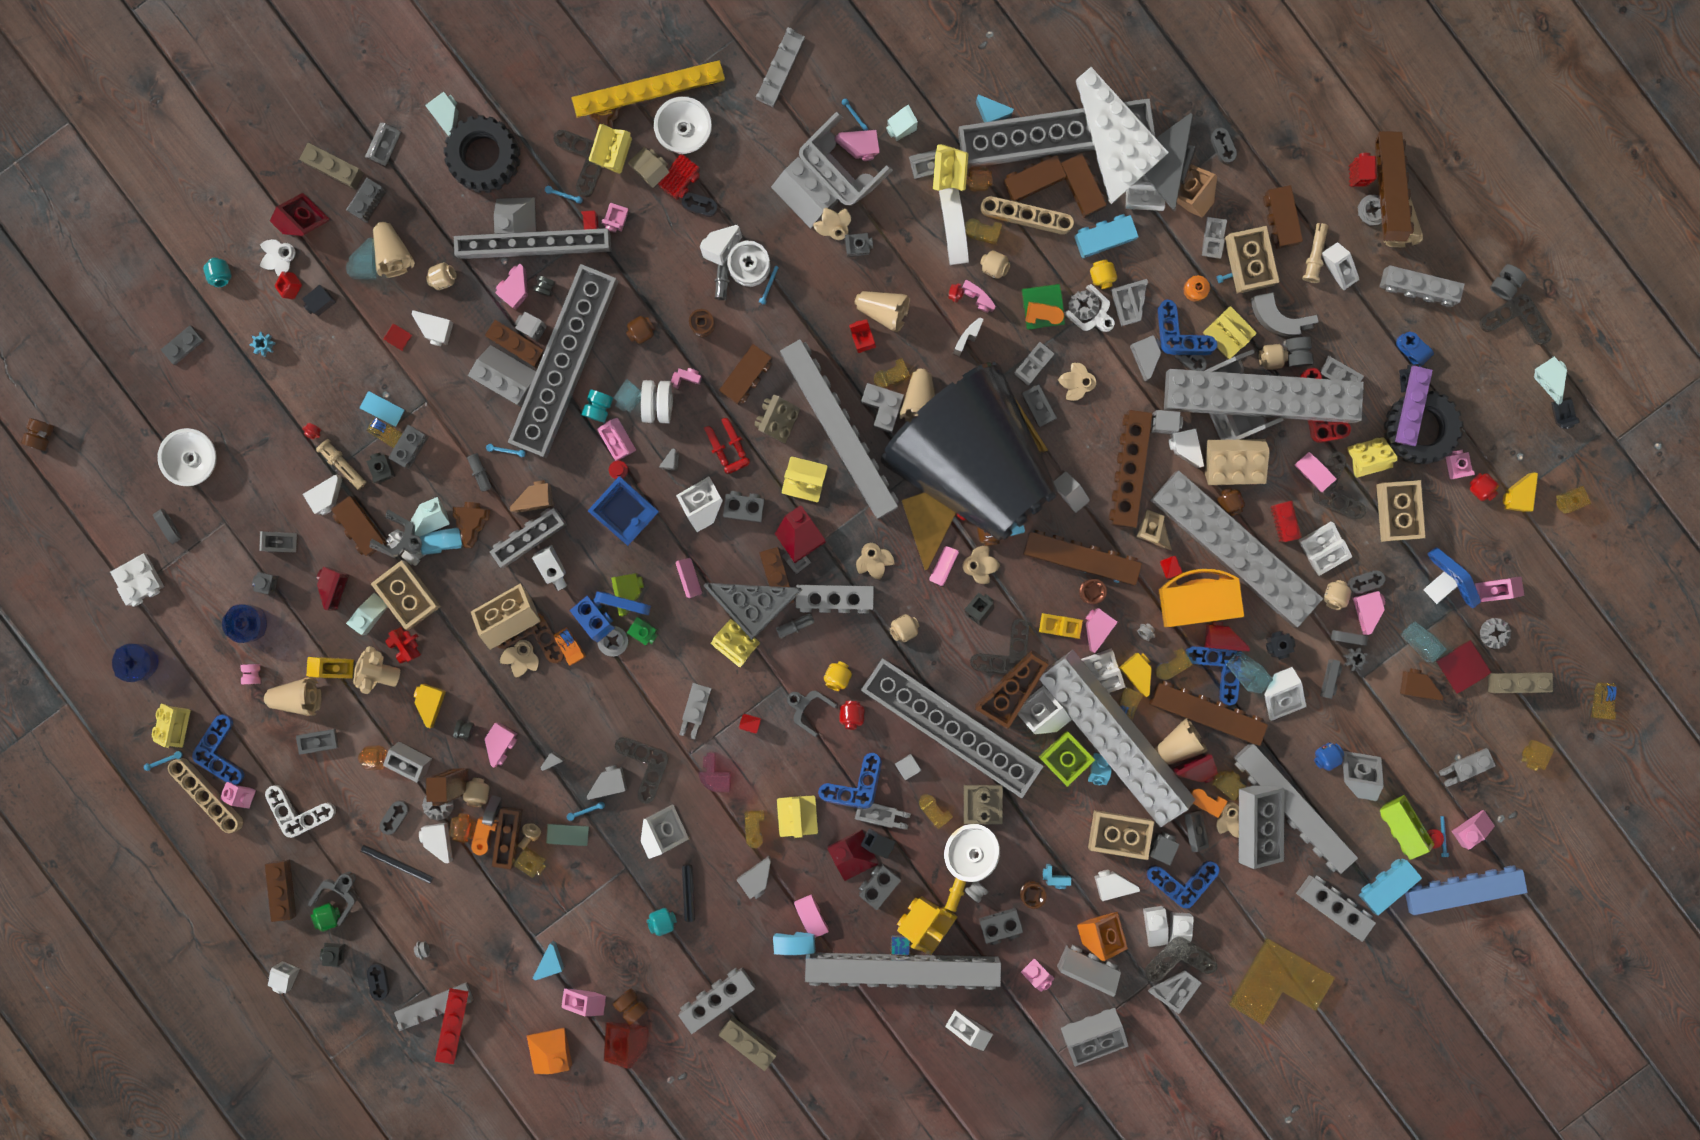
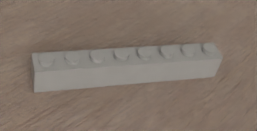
M608 228L454 236V254L458 259L611 252V235Z
M1249 743L1233 758L1236 761L1234 765L1242 773L1245 771L1249 775L1247 779L1252 785L1284 788V814L1288 818L1286 822L1294 830L1297 828L1301 832L1299 836L1307 844L1310 842L1315 847L1312 849L1319 858L1323 856L1326 859V866L1332 872L1337 871L1341 874L1358 859L1253 743Z

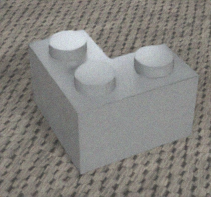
M867 383L861 404L879 409L874 428L892 433L904 395Z

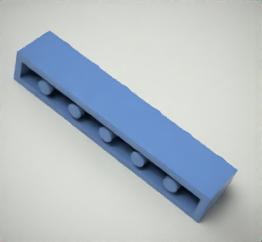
M1506 866L1502 871L1492 869L1485 871V874L1482 875L1471 873L1466 875L1467 878L1451 877L1447 879V882L1442 883L1437 880L1429 882V885L1426 886L1415 884L1405 893L1408 911L1413 915L1528 893L1524 872L1522 869L1516 868V866Z

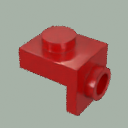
M867 319L856 321L849 325L858 353L876 348Z

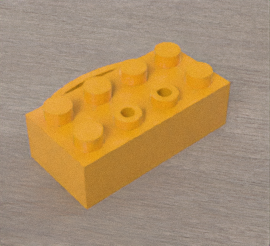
M1215 569L1187 571L1175 576L1159 589L1164 627L1244 617L1239 578L1224 571ZM1212 573L1219 575L1218 580L1195 579L1181 585L1176 584L1178 579L1191 574Z

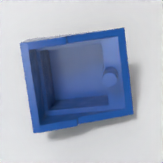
M620 476L588 510L627 546L659 513L657 509Z

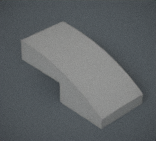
M1207 217L1202 256L1221 259L1225 240L1226 219Z
M1039 342L1014 372V375L1029 386L1054 353Z

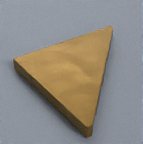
M922 493L902 500V504L924 570H927L956 513L928 494Z

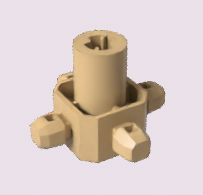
M369 646L362 652L356 663L353 684L365 694H369L376 683L395 687L399 680L400 669L383 664L381 652Z

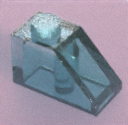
M368 238L349 257L346 271L352 279H376L373 238Z
M626 379L614 397L617 401L615 405L623 412L625 410L631 412L641 401V391Z
M1415 621L1400 634L1426 662L1433 663L1447 650L1434 635Z
M1238 651L1226 664L1248 692L1262 693L1273 681L1262 665L1241 651Z

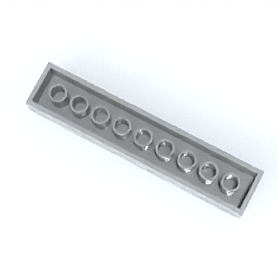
M1150 99L1123 102L1155 137ZM1084 108L959 126L958 128L960 150L968 153L967 169L1043 158L1049 155L1056 156L1095 150Z
M580 264L508 443L547 458L618 285L616 278Z
M799 339L780 350L782 358L876 519L878 520L897 509L899 501L894 492L890 493L888 491L889 483L884 475L880 477L877 472L879 466L875 459L870 460L867 455L870 452L865 442L860 443L858 439L860 434L855 425L851 427L848 422L850 417L845 408L841 410L839 407L841 401L835 392L831 393L829 389L831 384L825 375L821 376V367L816 358L811 359L810 355L812 353L806 342L802 343Z
M1169 369L1166 372L1164 410L1357 423L1362 421L1364 382Z
M1179 470L1168 479L1150 500L1292 627H1299L1323 600L1317 592Z
M1074 650L1067 653L1044 671L1039 680L1064 708L1160 827L1191 807L1195 801L1193 795Z
M883 658L861 689V691L1020 798H1023L1043 768L1040 763Z
M816 952L806 954L805 982H809V985L813 986L821 985V983H829L830 986H840V983H848V986H860V983H865L869 987H878L879 984H887V987H899V984H906V987L917 988L918 985H926V988H937V985H945V988L955 989L957 986H965L966 989H976V986H984V989L989 990L996 989V986L1000 987L1001 962L998 957Z

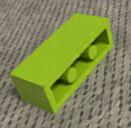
M1405 795L1385 803L1380 809L1381 817L1391 828L1393 837L1397 838L1402 852L1408 856L1409 860L1430 852L1434 843Z

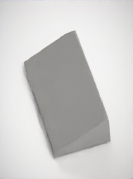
M380 123L365 157L386 166L401 131L385 123Z
M937 149L909 157L914 179L934 174Z
M671 449L659 467L662 470L677 471L679 452L676 449Z

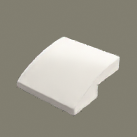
M1142 176L1126 191V209L1164 211L1165 200L1145 176Z
M978 318L965 330L953 354L961 355L967 339L975 341L983 318Z
M1333 522L1327 523L1298 540L1305 555L1319 576L1352 557Z
M1112 649L1081 659L1108 693L1125 688L1122 674Z

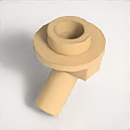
M532 823L525 824L522 827V833L525 837L518 846L524 850L531 840H537L541 834L540 828Z

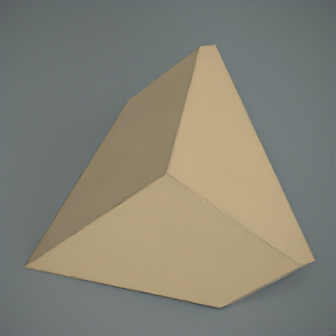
M1146 510L1136 537L1171 550L1164 523L1165 516Z

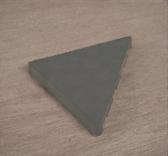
M1192 113L1156 138L1169 153L1144 175L1173 211L1177 208L1193 121Z
M706 583L703 585L751 640L755 639L802 591L801 588L722 583Z

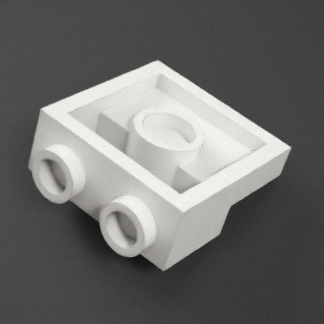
M146 553L110 572L125 605L135 607L143 603L142 599L145 597H153L159 594V590L164 587Z

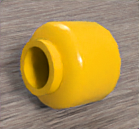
M1108 260L1093 263V267L1090 269L1093 284L1097 287L1101 286V289L1112 287V283L1117 280L1114 264L1108 262Z
M840 661L830 664L824 675L826 686L834 691L845 689L852 677V673L848 669L849 666Z

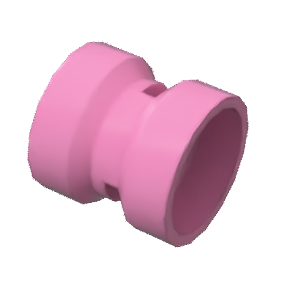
M260 664L241 665V671L243 672L241 684H261V678L259 677Z

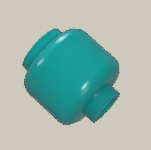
M211 258L203 267L208 284L214 287L226 286L232 277L228 263L223 259Z
M666 908L650 913L649 919H647V925L651 934L655 933L656 936L672 932L674 930V923L677 922L674 913H669Z

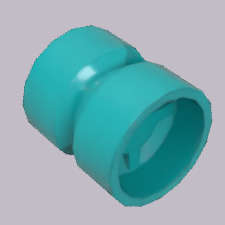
M590 389L587 397L589 403L584 405L581 415L605 423L608 416L606 409L611 407L614 398Z

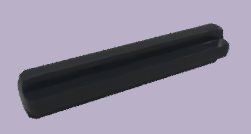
M688 864L682 866L685 922L695 921L693 867Z

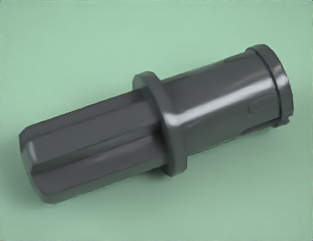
M727 262L723 266L718 264L717 278L715 279L716 300H727V287L730 283V280H728L729 268Z
M478 453L468 456L467 460L473 471L472 476H475L482 492L490 490L492 486L485 472L487 470L483 468Z
M808 613L795 620L791 619L790 622L776 627L779 637L783 638L791 633H798L800 629L813 624L814 619Z

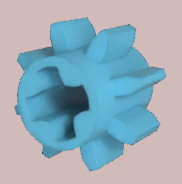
M259 332L257 337L252 336L254 340L250 346L255 348L253 353L259 354L261 351V355L266 357V352L273 353L272 346L276 343L270 340L272 336L270 334L264 336L262 332ZM261 341H263L265 347H262V345L260 344Z

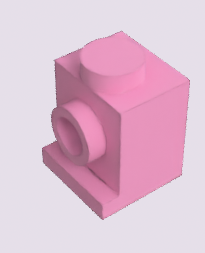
M1463 450L1453 451L1452 456L1446 457L1450 479L1475 475L1474 471H1472L1469 452L1463 453ZM1460 460H1462L1463 467H1460L1458 464Z

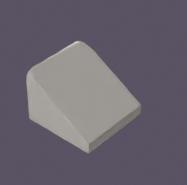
M787 552L782 555L796 574L811 563L807 556L794 563Z
M552 752L540 768L542 771L565 761V759Z
M911 754L895 763L905 780L921 771Z

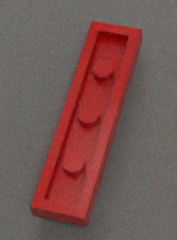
M449 988L435 1062L454 1064L469 991Z

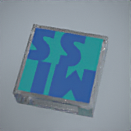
M891 935V955L910 956V941L903 935Z

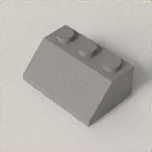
M799 157L781 173L771 186L810 229L813 227V223L818 222L822 218L824 208L832 209L838 203V198Z
M490 345L476 360L468 376L521 407L536 371Z
M1066 945L1057 965L1059 971L1114 997L1121 971L1117 969L1118 965L1110 961L1104 963L1093 953L1087 955L1082 952V948L1076 945H1072V947Z
M1115 1008L1104 1010L1094 1016L1085 1017L1083 1020L1069 1023L1061 1028L1074 1066L1129 1047Z

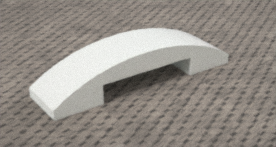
M955 188L940 190L939 195L945 225L950 265L969 263L959 190Z

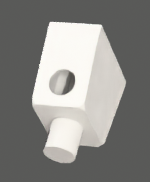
M550 545L536 552L532 559L547 584L552 582L557 591L565 588L567 584L563 576L566 572L553 546ZM549 568H554L556 573H551Z

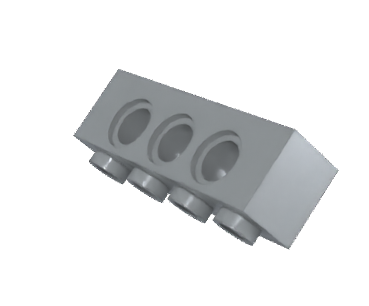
M796 585L797 588L802 589L796 596V608H800V612H812V608H818L819 612L831 613V609H838V613H850V609H858V613H869V609H873V586ZM814 593H818L821 596V602L816 605L810 601V596ZM838 594L840 602L837 605L831 604L829 601L830 595ZM851 594L859 596L860 601L857 605L849 603L848 598Z
M1309 875L1296 894L1363 942L1376 924L1371 920L1373 916L1365 910H1362V912L1357 910V904L1347 898L1346 901L1340 897L1342 893L1335 888L1329 889L1324 886L1326 882L1317 875L1315 878ZM1325 891L1324 899L1318 900V893ZM1336 902L1341 904V908L1338 911L1333 910V905ZM1356 914V920L1349 923V916Z
M743 967L739 970L737 968L733 969L727 974L728 978L724 981L719 979L711 985L713 987L708 992L704 990L696 996L697 1000L693 1003L689 1001L680 1007L681 1011L678 1016L691 1034L755 990V984ZM730 983L735 984L737 990L729 992L726 986ZM719 995L721 1002H712L711 996ZM697 1006H702L705 1008L706 1012L704 1014H698L695 1011V1008Z

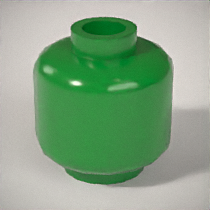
M330 903L314 908L313 914H311L315 929H319L321 932L337 927L338 919L341 917L338 907L333 908Z

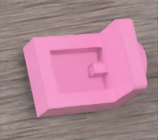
M610 203L605 219L602 220V224L606 226L605 229L608 228L609 231L615 233L617 230L622 232L629 209Z
M688 368L687 371L678 369V372H674L671 383H674L673 387L675 389L679 388L681 379L700 385L702 377L694 369Z
M226 782L220 800L231 806L250 808L256 790Z
M1033 959L1021 971L1031 984L1041 992L1047 990L1054 980V977L1036 959Z

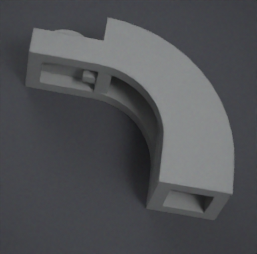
M1273 293L1254 296L1251 299L1253 312L1257 320L1264 328L1276 335L1295 337L1301 334L1300 328H1302V331L1313 329V325L1318 323L1317 315L1299 319H1290L1283 316L1276 307Z

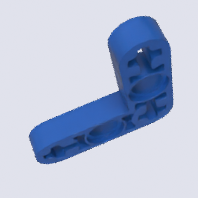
M1164 300L1158 307L1161 348L1166 354L1210 355L1215 351L1217 341L1212 336L1180 335L1177 306L1172 300ZM1165 306L1171 310L1169 314H1167V309H1164ZM1165 323H1170V324H1172L1174 330H1173V331H1168V330H1166L1164 324H1165ZM1169 341L1172 345H1174L1173 348H1171V346L1167 344ZM1185 341L1192 342L1194 348L1188 349L1184 344ZM1206 342L1211 346L1210 349H1208L1207 345H1204Z
M1435 547L1428 553L1432 562L1456 581L1461 596L1467 605L1471 608L1476 607L1481 602V599L1470 574L1439 548Z
M601 591L596 592L594 599L596 602L649 615L651 605Z
M1189 647L1185 651V659L1189 663L1222 666L1220 701L1226 705L1235 704L1239 695L1242 660L1240 653L1227 649ZM1193 650H1195L1196 653L1203 654L1202 650H1205V662H1202L1203 658L1196 657L1195 661H1193L1192 657H1189V653H1193ZM1212 651L1218 654L1216 662H1210L1208 659V654ZM1222 652H1224L1223 656H1231V653H1234L1233 655L1237 657V660L1233 661V664H1231L1230 660H1223V664H1221ZM1229 672L1235 674L1236 678L1233 683H1228L1225 680V676ZM1224 685L1235 686V689H1230V694L1234 697L1229 702L1224 698V695L1228 694V688L1224 689Z
M223 714L213 720L193 751L192 758L198 765L218 778L237 785L244 779L243 770L216 753L233 726L232 718L229 715ZM226 719L225 723L227 726L222 727L219 732L213 730L214 728L219 729L221 726L219 721ZM210 734H215L218 738L217 743L214 745L208 741ZM205 751L204 755L207 758H212V756L214 758L210 762L205 758L200 760V755L198 753ZM217 760L223 763L221 771L214 769V762ZM226 771H229L230 773L237 772L236 776L238 777V779L232 780V775H230L229 773L223 775V773H225Z
M869 753L864 757L857 788L827 783L819 788V797L828 803L862 809L870 808L873 805L882 766L881 758L875 753ZM873 758L877 761V764H873L872 770L875 771V773L870 772L871 765L868 763V761H872ZM872 776L874 779L873 783L869 786L864 785V778ZM829 788L831 792L837 793V800H835V795L829 794L828 797H826V795L823 794L824 791H827ZM845 791L851 793V798L848 801L841 799V795ZM855 793H857L856 796L860 798H864V796L866 795L869 801H865V803L863 804L861 800L855 799Z
M1205 861L1187 883L1182 886L1159 866L1154 865L1147 870V878L1180 907L1186 909L1194 905L1219 874V867L1216 863ZM1213 865L1214 873H1208L1205 876L1206 878H1208V881L1206 882L1203 877L1199 876V874L1202 873L1203 875H1205L1207 872V869H1205L1206 866L1211 867ZM1153 870L1156 872L1160 870L1158 874L1163 879L1165 878V876H1168V878L1163 880L1161 886L1158 885L1159 883H1161V881L1158 878L1155 877L1154 879H1152L1153 874L1151 872ZM1196 879H1200L1203 883L1202 888L1199 890H1195L1192 886L1193 881ZM1168 882L1175 883L1176 888L1173 892L1166 891L1165 885ZM1189 887L1192 892L1196 893V895L1193 896L1192 894H1190V896L1188 897V899L1190 900L1189 903L1184 902L1182 904L1181 902L1183 900L1181 899V896H1187L1190 893L1189 891H1187Z

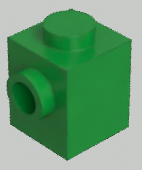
M640 617L635 619L627 631L629 635L646 646L649 643L653 644L658 637V634H656L658 629Z

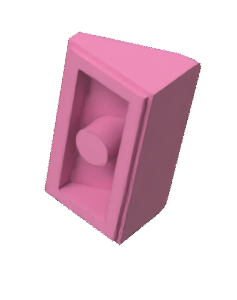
M618 418L609 420L597 429L615 461L621 460L636 451Z
M947 546L944 547L930 576L931 582L940 586L944 585L959 553L957 550Z
M691 558L676 561L686 597L692 598L701 595L702 591Z

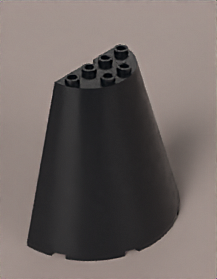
M994 361L993 363L981 364L963 374V378L958 380L956 384L952 382L916 412L918 416L913 418L910 423L907 421L888 443L884 450L886 453L881 456V463L999 541L1002 538L1004 540L1013 533L1011 530L1016 526L1021 527L1028 521L1027 516L1029 514H1037L1043 508L1042 504L1055 499L1058 490L1000 365Z

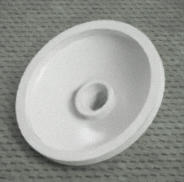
M676 97L670 99L659 108L655 115V135L663 147L674 153L687 154L698 150L707 142L711 133L712 124L709 112L703 104L693 98ZM682 127L687 128L685 132L680 131Z
M189 428L176 430L170 433L159 447V468L163 475L174 484L181 486L198 485L204 482L215 468V447L212 441L198 430ZM190 455L194 456V460L192 462L189 461Z
M969 824L962 826L947 841L944 854L945 862L949 871L962 881L977 882L983 880L994 871L1000 857L999 842L994 833L982 825ZM979 853V857L975 859V854Z

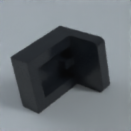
M1571 397L1562 399V403L1559 405L1555 401L1551 402L1555 423L1560 428L1569 429L1574 427V424L1580 423L1579 418L1576 417Z

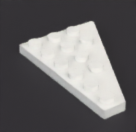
M1090 67L1076 80V84L1085 110L1092 142L1095 146L1100 171L1103 175V182L1106 186L1109 202L1112 204L1169 152L1096 71Z

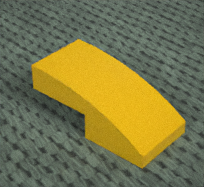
M1042 613L1039 632L1080 639L1083 620Z

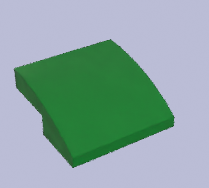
M1060 284L1022 289L1025 320L1029 302L1057 306L1064 313ZM1036 318L1035 323L1026 321V328L1028 330L1064 325L1065 319L1063 318V321L1059 324H1052L1048 320Z

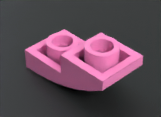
M965 280L962 286L965 291L964 294L972 298L975 296L979 297L976 302L979 310L985 313L993 312L996 306L989 296L978 286Z
M1310 452L1295 464L1297 469L1320 492H1323L1336 480L1331 472Z
M812 894L794 902L808 933L814 934L816 938L829 932V928L821 916L820 908Z

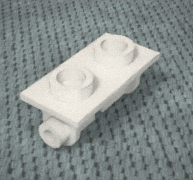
M397 529L390 533L386 540L388 546L394 548L402 539L404 532ZM404 550V553L401 555L410 565L413 564L414 566L420 562V558L425 556L422 555L421 550L416 554H411Z

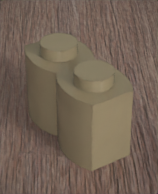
M645 147L628 162L631 168L652 188L669 173L666 168L668 164L665 160L659 157L654 150H647Z

